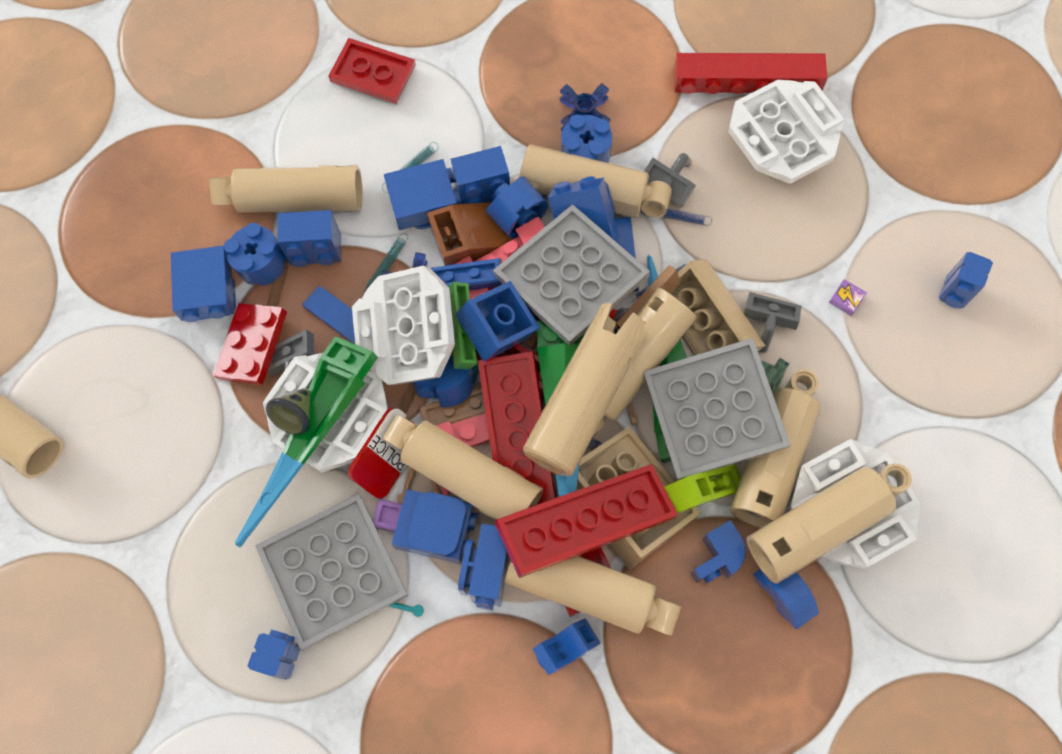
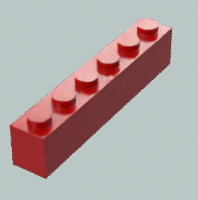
M677 53L674 64L675 92H683L685 94L753 93L776 80H791L804 83V81L816 82L823 91L828 79L825 53Z

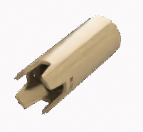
M604 303L599 307L523 447V452L527 458L537 463L540 467L560 476L569 477L573 475L647 334L646 331H643L646 322L634 312L617 334H614L616 322L609 317L612 303Z

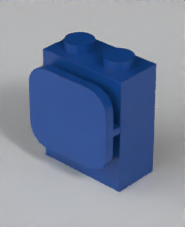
M444 159L383 174L399 231L411 227L421 230L430 228L428 212L449 205L461 204L458 189L453 190L451 183H455L451 167L446 168Z
M590 176L575 183L564 181L553 187L548 200L554 219L573 204L617 242L619 233L614 218L615 208L610 188L605 182L604 177L595 179L594 176Z
M224 245L171 253L172 310L181 321L196 322L210 318L219 319L234 314L236 309L235 281L232 278V267L226 259Z
M406 489L392 546L397 550L461 564L469 530L475 529L478 513H474L475 509L472 504L462 502L458 498L433 492L423 493Z
M481 525L477 548L474 540L467 539L458 582L459 593L465 596L468 594L477 608L493 610L494 606L501 607L509 563L508 552L496 526Z

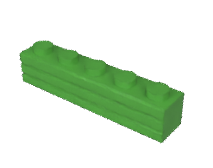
M452 282L449 285L455 340L453 348L454 368L470 370L477 364L475 346L455 315L470 300L469 284Z

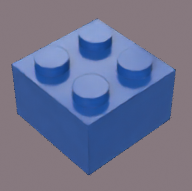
M501 146L450 159L455 187L458 189L461 204L493 202L497 197L495 195L497 188L504 183H507L508 186L510 185L509 170Z
M332 210L278 213L277 242L290 265L304 267L315 263L331 265L334 262H341V232Z
M511 281L468 300L455 314L484 362L526 341L540 329Z

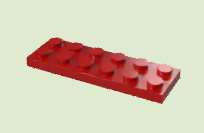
M534 352L491 358L485 362L479 360L478 366L492 460L503 467L510 468L529 482L542 487L543 493L538 504L555 499L556 491L553 473L527 458L523 452V447L543 412Z
M650 464L496 520L495 526L518 577L522 578L673 520L678 516V513L653 465Z

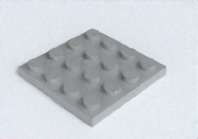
M572 204L493 270V275L502 284L511 281L526 306L565 343L571 346L586 333L601 304L612 303V310L649 278L650 271Z
M753 338L643 371L677 480L763 456L791 446Z
M359 493L255 545L295 639L302 651L408 596Z

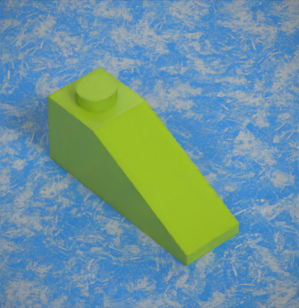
M732 464L712 471L687 476L664 488L677 513L736 494L741 475L736 464Z

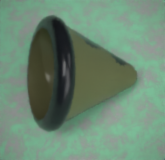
M302 388L285 396L269 400L265 409L270 421L286 433L293 435L305 434L310 428V390Z

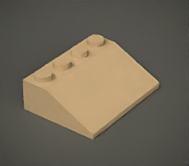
M628 427L581 458L576 491L650 464L653 465L664 487L675 481L633 430ZM697 507L680 512L673 520L609 545L627 568L631 570L697 518L701 512Z

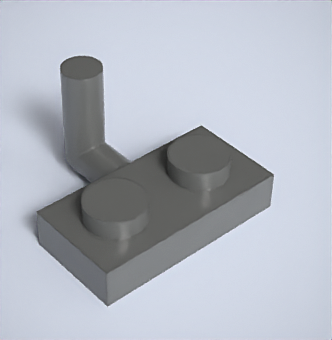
M681 153L671 168L652 158L644 172L649 174L648 184L652 181L667 183L672 189L670 200L683 207L696 187L694 183L679 174L683 167H689L692 164L691 158L686 153Z
M749 292L744 315L748 318L765 322L761 339L766 346L759 350L760 352L765 353L768 351L776 325L797 330L802 305Z
M306 329L277 343L267 373L274 376L285 371L294 357L314 355V334Z

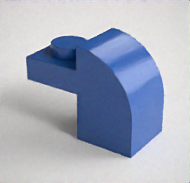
M450 357L440 378L413 382L418 397L427 399L438 398L441 407H451L460 404L470 396L475 385L477 373L475 366L470 370L455 369L453 357Z
M731 520L709 532L702 539L714 558L695 568L691 575L696 583L703 579L706 583H709L722 575L719 571L720 569L728 579L741 567L745 557V545Z
M761 569L753 573L755 581L773 597L778 613L796 630L819 614L812 592L797 572L778 584L773 583Z
M586 618L571 624L556 636L541 642L533 648V651L537 656L538 663L549 676L573 663L600 645L601 642Z

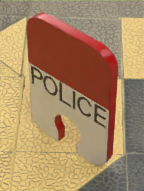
M389 408L383 414L348 470L349 478L354 483L378 499L387 496L406 467V464L400 460L402 450L382 439L397 414L403 418L407 416L397 408Z

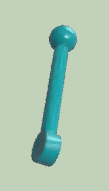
M394 603L388 606L412 612L416 617H420L424 613V608L421 605L412 607Z

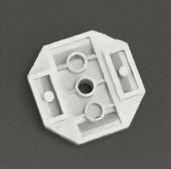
M776 80L735 101L728 132L756 171L764 173L770 178H776L791 184L833 162L844 119L816 82L804 81V83L791 80Z
M426 266L378 276L369 286L362 299L359 298L352 306L355 344L373 351L378 356L370 370L388 385L440 378L455 346L449 287L430 267Z
M323 353L293 358L264 400L265 414L266 404L269 400L285 396L302 388L309 389L319 358ZM369 371L363 379L365 382L364 386L305 462L307 465L322 473L353 462L388 409L383 381L373 372ZM267 416L272 442L283 450L290 434L276 427Z
M849 439L800 467L788 509L791 511L860 468L869 467L879 473L887 465L894 462L888 453ZM887 475L888 483L891 486L897 487L896 479ZM911 487L895 497L896 509L892 514L820 557V559L866 569L917 540L921 502Z

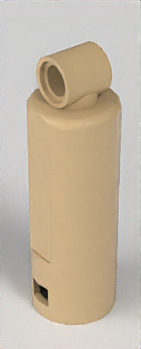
M529 144L526 149L519 178L524 176L544 196H549L553 187L560 182L568 181L569 183H575L590 176H594L595 179L604 177L605 182L610 188L615 213L633 218L639 217L641 209L650 217L659 218L664 216L672 194L671 187L665 182L652 181L648 184L649 174L647 172Z
M358 165L237 168L232 171L231 177L209 178L211 204H233L238 213L332 210V212H360L362 209L363 187L361 171Z
M661 288L655 290L636 314L646 322L643 331H646L647 334L604 414L612 421L617 420L646 383L643 371L659 367L697 319V316L687 306ZM604 416L600 424L598 425L594 435L598 434L602 430L605 423Z
M808 369L797 370L785 388H778L772 393L791 446L747 461L730 507V513L749 525L762 528L785 514L821 408L819 402L812 397L819 386V380L816 374ZM796 383L804 384L807 390L799 389ZM747 511H750V512L759 514L760 517L755 516V515H753V514H751V513H749V512H747Z
M0 394V459L15 468L22 476L28 479L36 478L49 470L58 460L63 450V440Z
M397 414L382 437L388 443L402 450L401 462L477 507L479 512L494 521L537 505L543 493L542 487L529 482L510 468L503 467L427 420L416 426Z
M896 463L887 465L879 473L869 467L860 468L747 536L748 548L762 572L773 583L778 584L892 514L896 509L895 497L906 491L911 485V474L905 466ZM887 475L896 479L897 487L891 486L888 483Z
M580 556L522 578L518 577L511 561L505 578V584L520 588L543 599L552 600L637 634L641 633L645 625L664 634L672 635L682 609L681 605L655 596L656 585Z

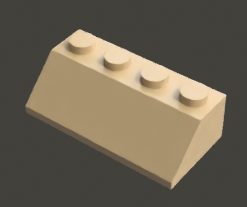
M707 260L690 261L678 272L681 284L671 295L697 316L695 322L683 336L695 355L750 338L754 339L757 351L766 346Z

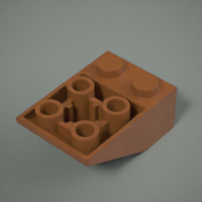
M492 202L449 205L427 213L430 228L444 266L453 265L469 255L474 262L513 240L486 213L487 207Z

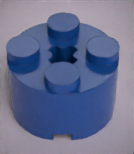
M592 115L572 116L562 131L561 152L606 163L609 162L612 147V132L609 122Z
M522 176L509 186L507 183H504L495 191L497 197L487 207L486 213L506 235L515 239L519 237L515 229L537 217L541 220L548 209V203L535 187Z
M250 223L247 227L238 230L224 244L227 262L247 284H260L261 286L271 284L285 270L286 257L277 242V238L269 229L257 223Z

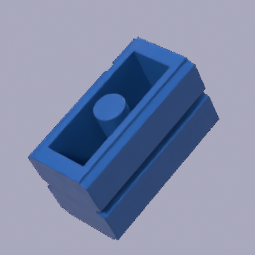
M966 252L947 274L939 295L940 301L945 302L952 308H964L985 287L987 275L990 273L993 262L975 253Z
M271 629L269 635L265 633L258 635L254 646L256 652H252L247 666L250 670L272 677L290 679L295 666L293 661H297L300 652L299 645L293 643L295 637Z

